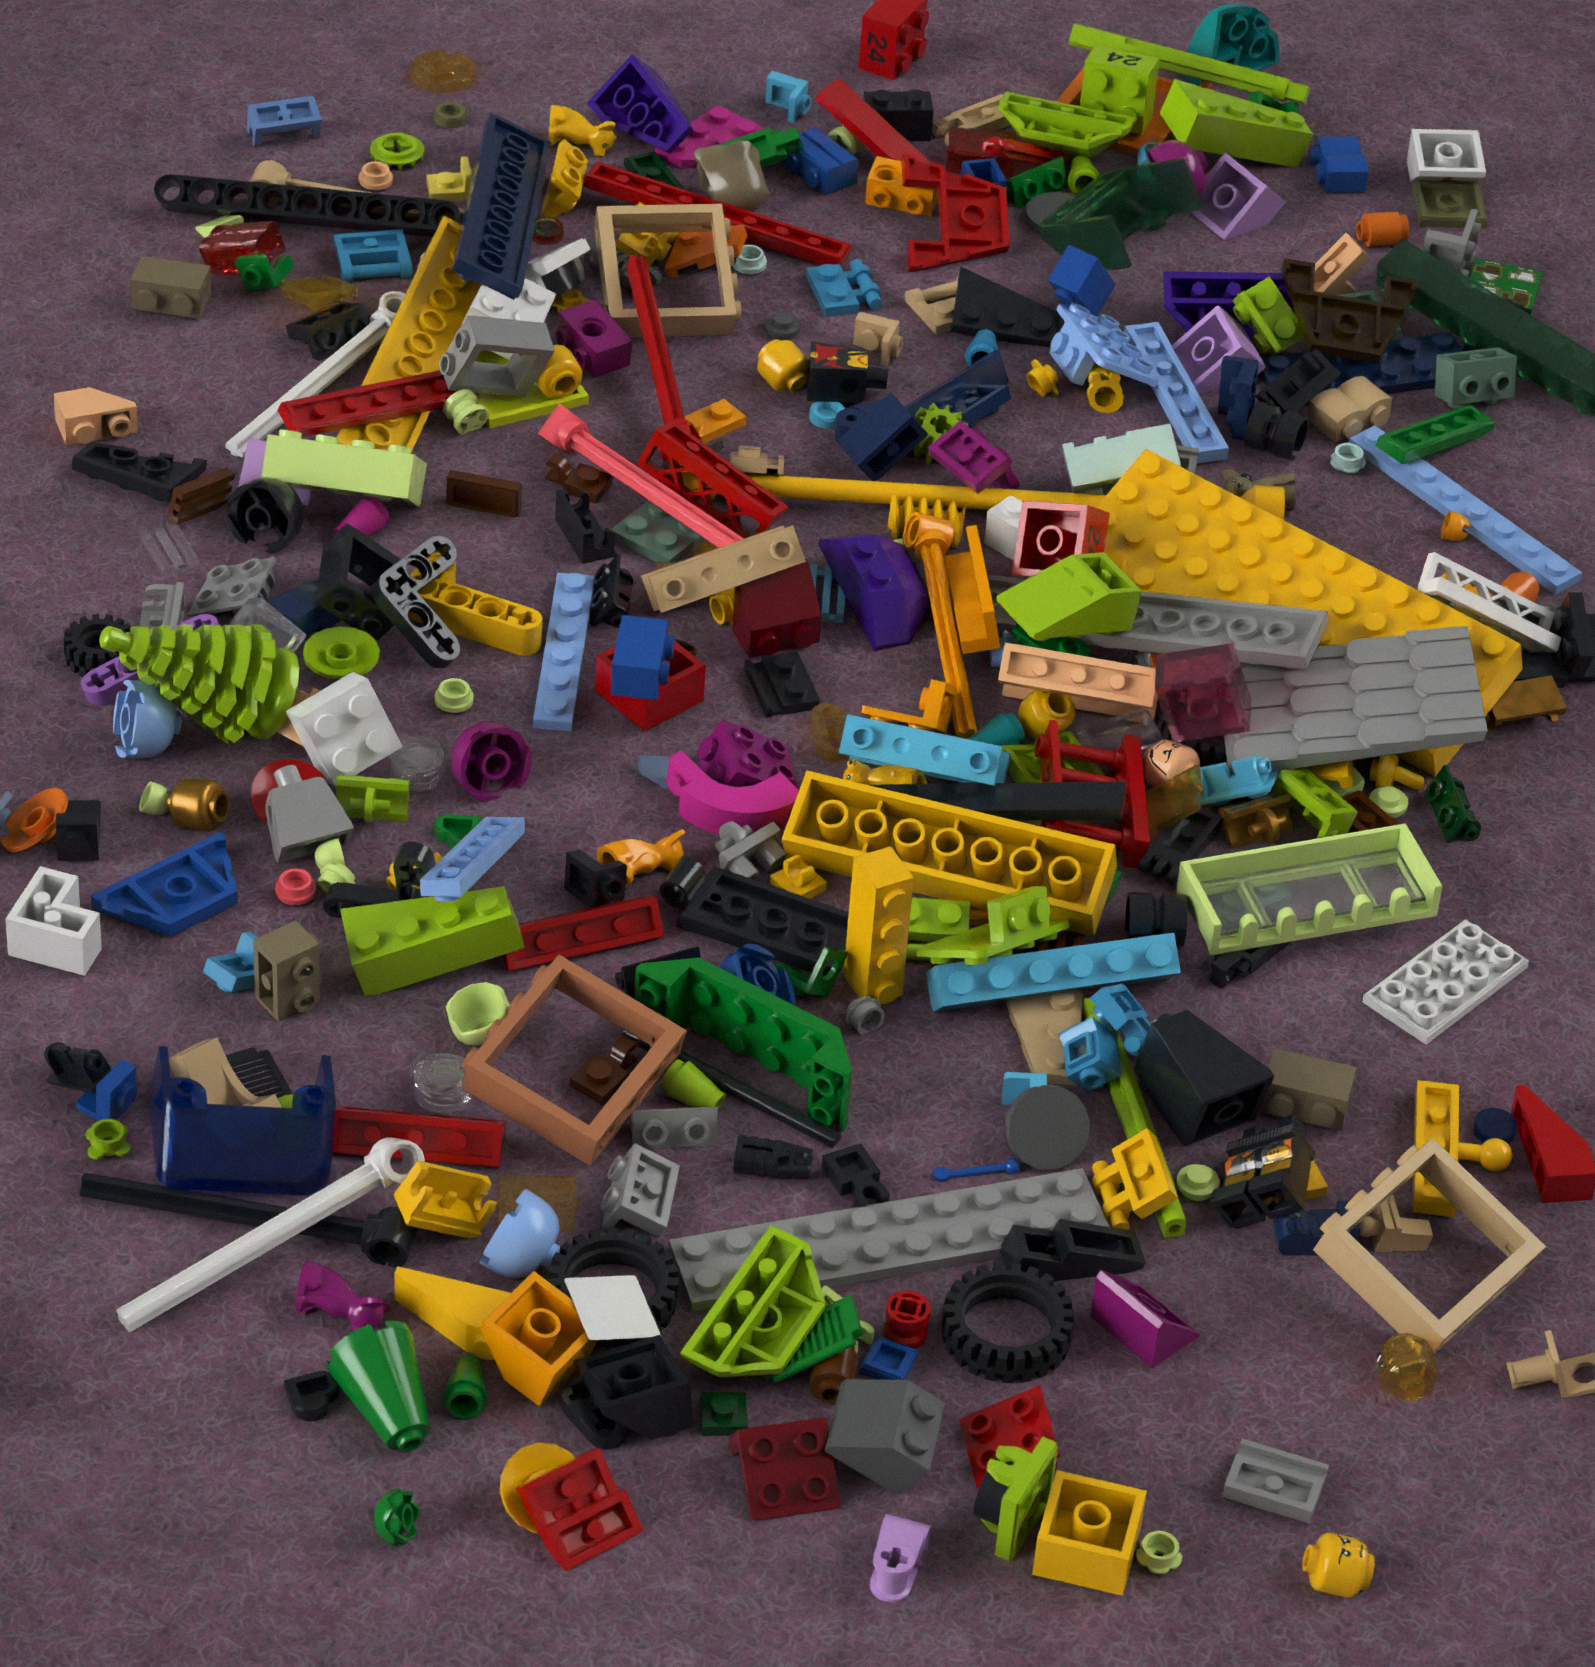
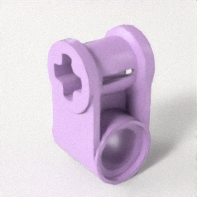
M889 1514L885 1515L874 1551V1570L870 1579L871 1592L878 1599L885 1602H898L909 1595L918 1568L922 1566L923 1550H927L929 1545L931 1525Z

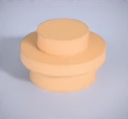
M377 161L369 162L362 167V171L359 173V183L362 187L369 190H383L392 185L393 174L390 172L387 164Z

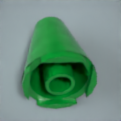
M395 1320L385 1321L387 1328L377 1331L373 1330L371 1324L361 1327L345 1336L330 1350L333 1359L331 1362L326 1360L328 1371L389 1449H399L400 1452L413 1451L424 1443V1438L430 1431L413 1334L404 1322Z

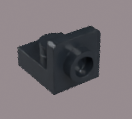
M580 849L566 852L564 888L590 908L622 901L625 897L627 865L622 861L602 865Z

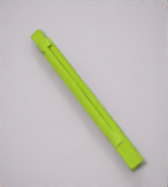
M1077 23L1073 25L1069 38L1070 46L1092 51L1095 45L1157 57L1160 58L1158 69L1245 92L1261 91L1272 99L1284 102L1289 100L1306 105L1310 93L1309 86L1294 83L1288 78Z
M1085 998L1083 1007L1085 1020L1094 1017L1102 1023L1094 1013L1096 1005L1090 998ZM1112 1026L1108 1029L1117 1035L1122 1076L1108 1082L1107 1086L1126 1139L1128 1140L1146 1128L1156 1136L1177 1193L1119 1031H1116ZM1177 1198L1155 1212L1164 1238L1185 1235L1186 1218Z

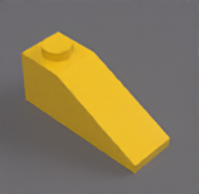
M397 1266L394 1272V1300L464 1351L474 1353L483 1360H494L480 1325L511 1294L510 1292Z

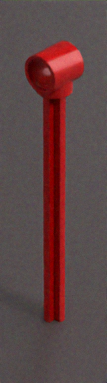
M631 255L628 257L629 263L626 264L663 422L666 424L673 420L703 442L695 426L686 420L646 258L643 255L638 258L635 255ZM658 448L662 459L670 468L668 455Z

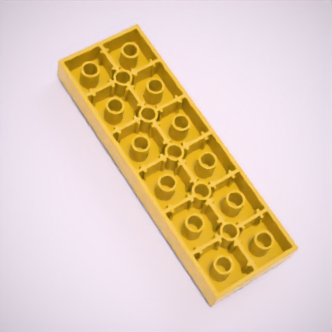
M1148 449L1142 452L1096 507L1110 513L1104 553L1144 592L1327 611L1328 626L1318 646L1349 644L1355 639L1401 636L1411 630L1468 626L1469 640L1471 641L1474 666L1476 667L1479 692L1481 693L1485 716L1523 670L1521 644ZM1463 744L1393 755H1397L1402 760L1436 777L1443 765H1447Z

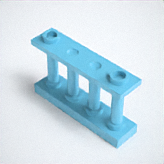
M849 714L846 717L839 753L849 755L850 760L856 759L860 762L877 766H901L921 770L925 776L963 784L983 783L995 786V783H1005L1011 757L1010 752L1002 751V746Z

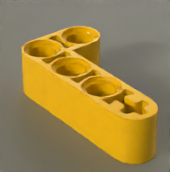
M432 553L428 560L432 564L441 557V554ZM456 561L442 575L418 592L453 634L522 656L535 654L541 649L542 615L533 608L456 584ZM415 568L410 576L416 580H422L420 571ZM408 612L409 619L423 624L422 619L417 614Z

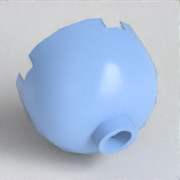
M125 680L123 684L128 688L127 691L118 692L113 716V734L121 735L124 746L115 745L117 754L120 758L143 759L155 757L170 745L174 734H179L182 725L181 712L176 711L173 700L170 701L160 695V688L156 687L155 684L148 685L143 681Z
M524 1189L515 1201L519 1204L516 1210L506 1214L485 1248L484 1256L479 1261L480 1264L506 1278L521 1279L528 1277L540 1266L548 1270L554 1254L560 1252L561 1246L555 1243L560 1231L558 1216L546 1201L528 1189Z

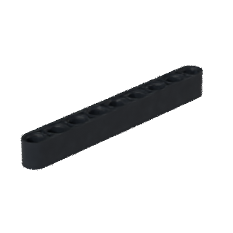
M174 174L163 175L154 185V195L160 205L167 211L220 217L241 215L243 219L363 231L403 229L404 235L425 237L434 236L439 225L438 219L444 213L454 214V221L461 225L463 222L457 205L448 200ZM171 187L180 188L177 198L173 200L164 199L167 189ZM203 191H214V197L210 202L204 204L198 202L199 195ZM242 193L249 195L245 205L241 207L232 205L236 195ZM271 198H283L280 208L276 210L266 208L267 202ZM307 200L317 201V207L311 213L301 212V206ZM342 203L352 205L351 212L348 215L342 217L335 215L338 205ZM378 206L386 208L383 218L379 220L369 218L370 211ZM415 209L421 212L420 218L414 223H407L403 220L406 212Z

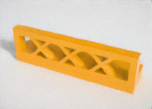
M977 525L966 527L969 552L944 556L962 654L1000 648L995 611Z

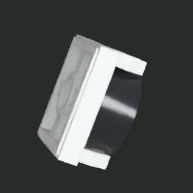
M581 238L529 261L525 278L556 293V296L581 283L580 281L584 280V267L578 256L591 250L586 239Z

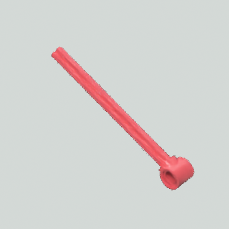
M558 404L539 430L538 434L561 449L565 454L578 452L717 548L744 539L590 435L588 424L562 405Z

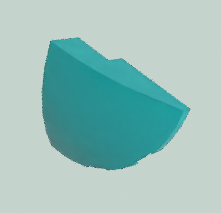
M1233 3L1214 8L1203 19L1189 43L1187 52L1259 71L1279 62V41L1277 33L1270 29L1268 24L1270 19L1266 14L1255 7L1252 8L1242 3ZM1184 76L1197 86L1202 82L1200 79Z

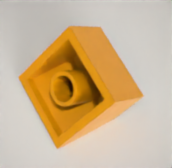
M535 1271L495 1308L480 1325L482 1334L503 1379L539 1407L576 1371L574 1360L590 1356L597 1340L588 1339L573 1300Z

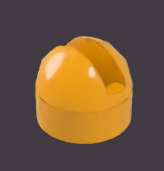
M1448 511L1441 528V539L1451 542L1463 541L1468 537V534L1462 531L1463 528H1470L1468 519L1460 513Z

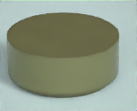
M456 102L441 103L434 108V121L437 125L445 128L460 127L467 121V109Z

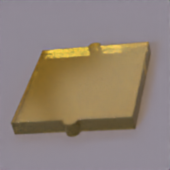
M1197 765L1145 792L1150 836L1201 809V791L1204 789V786L1201 784V769Z
M500 1175V1196L495 1199L496 1206L499 1207L498 1227L507 1213L510 1214L511 1211L516 1210L519 1204L515 1201L524 1189H528L553 1208L559 1219L560 1231L575 1232V1209L580 1206V1201L576 1199L575 1176Z

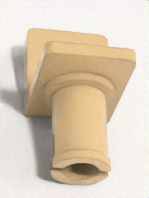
M1551 1330L1544 1331L1548 1349H1544L1545 1354L1514 1362H1506L1513 1390L1552 1380L1553 1384L1558 1383L1561 1397H1579L1595 1393V1379L1588 1383H1580L1573 1379L1574 1372L1581 1367L1589 1366L1595 1369V1352L1560 1361Z

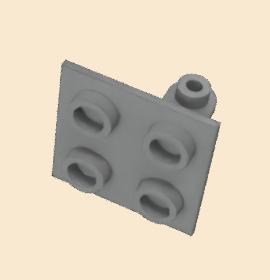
M276 557L261 560L253 558L241 564L216 566L208 572L207 579L200 592L195 596V601L187 616L195 617L200 614H214L231 610L237 624L249 626L250 623L254 624L258 618V609L261 610L264 607L268 594L276 583L274 573L271 571L277 560Z

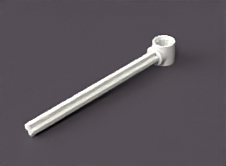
M391 291L383 294L379 301V308L371 315L368 326L225 444L226 449L231 451V455L243 458L246 454L249 438L264 440L268 434L274 432L284 423L277 411L281 402L318 395L383 341L405 293Z
M390 1137L379 1140L373 1145L370 1154L364 1157V1165L118 1308L116 1311L119 1321L130 1333L376 1187L386 1190L396 1183H402L417 1161L425 1162L423 1151L417 1144L409 1140ZM400 1150L403 1156V1163L397 1171H394L390 1164L391 1157L395 1151Z

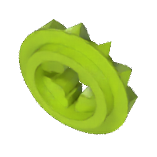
M385 134L376 138L370 145V157L374 158V161L387 164L389 168L397 166L400 171L404 165L414 168L416 162H422L423 143L416 137L408 134ZM394 148H397L400 153H395Z

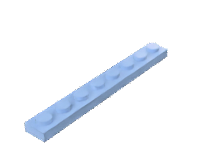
M1374 425L1349 438V443L1362 448L1364 452L1363 458L1444 516L1450 510L1464 515L1470 523V528H1463L1465 531L1521 571L1530 573L1539 584L1556 595L1581 581L1583 572L1422 458L1401 464L1377 448L1378 437L1385 434L1377 426Z

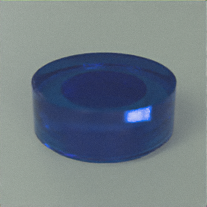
M1486 1108L1476 1115L1473 1132L1482 1143L1491 1138H1499L1510 1144L1515 1137L1517 1122L1509 1112L1503 1109Z

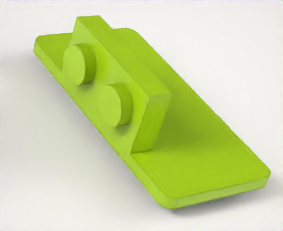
M1031 886L987 901L989 923L916 947V956L930 957V963L932 964L951 963L955 961V958H964L966 965L985 964L990 962L989 957H1002L1013 954L1012 949L1034 947L1035 941L1057 939L1058 932L1070 928L1069 919H1049L1051 908L1047 900L1046 886Z

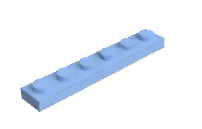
M1159 322L1125 326L1124 333L1130 336L1131 344L1137 347L1142 352L1141 357L1153 366L1152 371L1159 381L1155 387L1151 386L1183 446L1199 448L1197 463L1227 460L1229 447Z
M557 573L533 716V728L572 732L591 610L590 604L595 585L593 583L594 576Z
M485 817L420 879L421 896H434L437 902L459 900L525 833L524 817Z

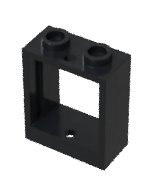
M346 523L323 545L315 603L351 627L367 632L375 640H379L394 624L377 606L370 594L347 579L348 572L371 587L386 570L401 559ZM396 581L395 584L386 590L391 594L396 592L401 586ZM348 614H354L355 617H349Z

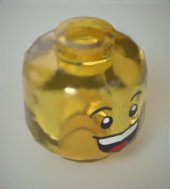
M1401 1333L1392 1336L1380 1347L1376 1356L1382 1387L1387 1393L1400 1395L1404 1400L1413 1401L1420 1399L1435 1387L1438 1381V1369L1433 1348L1427 1340L1410 1333Z

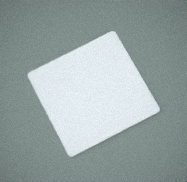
M636 1276L565 1278L564 1281L589 1340L661 1336Z

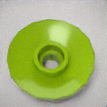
M339 626L326 628L313 634L305 642L302 656L306 666L314 673L326 678L341 679L352 672L361 676L370 672L378 664L380 648L377 641L367 632L356 628Z

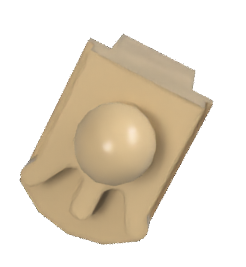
M1394 1195L1389 1196L1371 1212L1373 1219L1370 1216H1366L1359 1223V1235L1366 1238L1371 1236L1375 1252L1427 1250L1433 1237L1429 1220L1402 1218L1399 1216Z

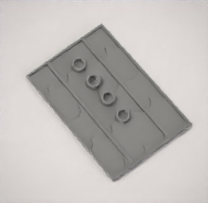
M1468 626L1411 630L1401 636L1355 639L1349 644L1318 646L1307 669H1288L1286 667L1263 664L1252 665L1245 662L1227 660L1224 663H1219L1215 674L1230 774H1235L1231 765L1234 760L1260 755L1262 758H1268L1271 762V772L1284 769H1295L1484 741L1488 729L1486 719L1484 718L1485 714L1481 693L1479 692L1480 688L1476 667L1474 666L1475 662L1471 641L1469 640ZM1241 675V685L1239 684L1238 688L1237 678L1240 680ZM1244 687H1245V690H1246V696H1245L1246 705H1245V706H1244V699H1243V696H1242V689H1243Z

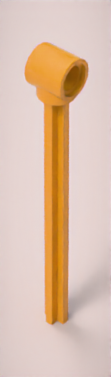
M915 511L906 521L903 543L905 547L914 549L916 557L923 561L945 682L956 688L951 713L955 736L968 739L977 732L944 561V556L950 548L953 539V524L950 520Z

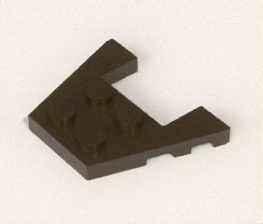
M1284 258L1281 272L1309 353L1317 349L1326 356L1379 364L1418 286V280L1387 275L1384 284V301L1382 303L1314 291L1315 263Z

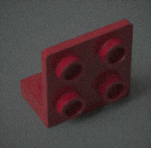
M826 1417L738 1429L728 1438L732 1455H740L748 1510L752 1520L757 1521L831 1510L841 1506L833 1456L825 1452L829 1434Z

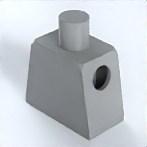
M295 765L284 766L274 773L278 787L269 791L265 812L277 864L315 854L319 844L328 840L338 838L341 847L350 844L354 826L324 778L315 777L302 781Z

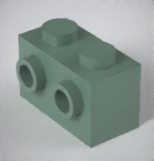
M1499 347L1438 354L1436 358L1435 396L1447 402L1448 406L1452 408H1462L1473 402L1498 404L1500 399L1514 398L1517 356Z

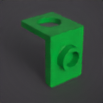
M824 947L810 977L790 965L771 963L778 971L782 968L786 970L795 994L800 996L812 994L827 997L833 988L848 952L843 949ZM833 959L831 970L826 976L822 977L825 966Z

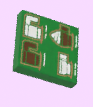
M1475 258L1466 289L1478 290L1485 295L1499 299L1513 300L1517 304L1524 305V317L1531 318L1543 271Z

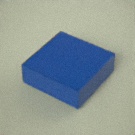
M877 1336L860 1365L859 1373L877 1380H906L918 1358V1350Z

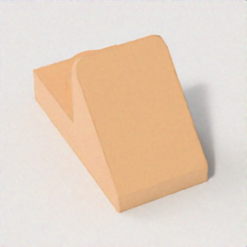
M1345 233L1315 264L1314 291L1334 295L1357 292L1348 279L1370 257L1349 234Z

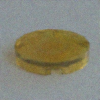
M437 49L422 53L413 60V65L410 66V78L415 85L423 90L434 93H453L470 87L475 81L476 66L472 59L460 52H455L454 56L446 54L447 50Z

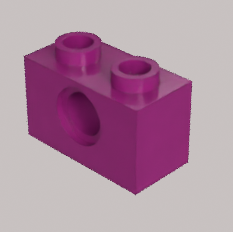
M595 299L559 311L558 325L555 329L556 340L559 345L565 346L572 352L581 369H585L595 378L630 366L633 341Z

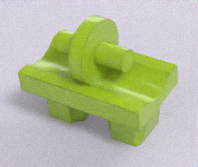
M338 775L336 779V798L348 817L364 818L365 822L373 823L374 819L407 822L410 780Z

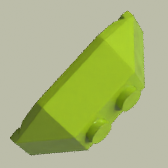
M1005 92L998 105L1002 114L1023 142L1048 147L1050 150L1062 151L1064 154H1068L1070 159L1079 155L1086 156L1089 159L1093 158L1129 134L1136 120V117L1011 92Z
M770 1225L680 1352V1358L717 1377L781 1374L825 1310V1301L812 1259L810 1244Z

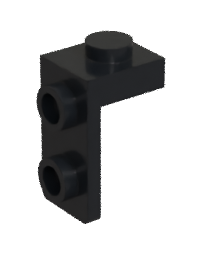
M68 800L65 813L56 814L58 861L99 860L101 802L99 800Z

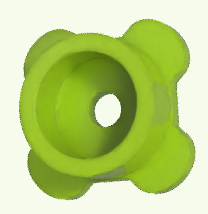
M102 1119L95 1122L85 1133L86 1139L90 1141L91 1145L88 1148L89 1157L99 1160L104 1156H127L131 1151V1145L126 1142V1136L129 1134L127 1126L115 1119Z

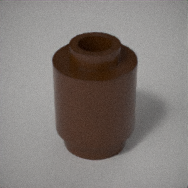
M854 1346L812 1366L809 1389L816 1399H820L826 1404L834 1405L837 1401L841 1383L845 1379H856L858 1355Z

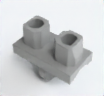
M733 821L725 823L719 830L721 840L715 844L716 849L720 852L718 867L756 880L759 871L750 862L753 859H756L767 873L780 866L787 856L776 841L781 829L774 821L754 833L749 825L740 827Z

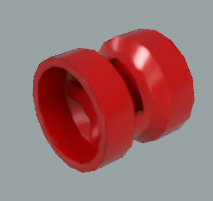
M906 1290L896 1292L890 1296L886 1303L885 1339L913 1349L922 1346L927 1339V1323L930 1317V1304L927 1298L920 1293Z

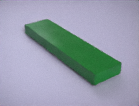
M1467 405L1382 434L1378 437L1376 447L1401 464L1479 438L1492 431L1496 422L1473 406Z

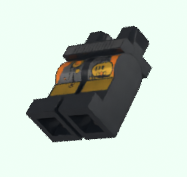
M1296 1115L1281 1118L1278 1128L1268 1131L1258 1126L1245 1129L1242 1139L1228 1143L1226 1153L1229 1155V1158L1224 1163L1225 1179L1223 1187L1213 1190L1210 1202L1229 1227L1240 1229L1265 1221L1266 1215L1269 1219H1273L1304 1209L1311 1161L1314 1160L1315 1150L1306 1139L1307 1129ZM1285 1194V1196L1288 1198V1201L1284 1203H1278L1280 1198ZM1248 1206L1251 1212L1242 1214L1244 1208Z

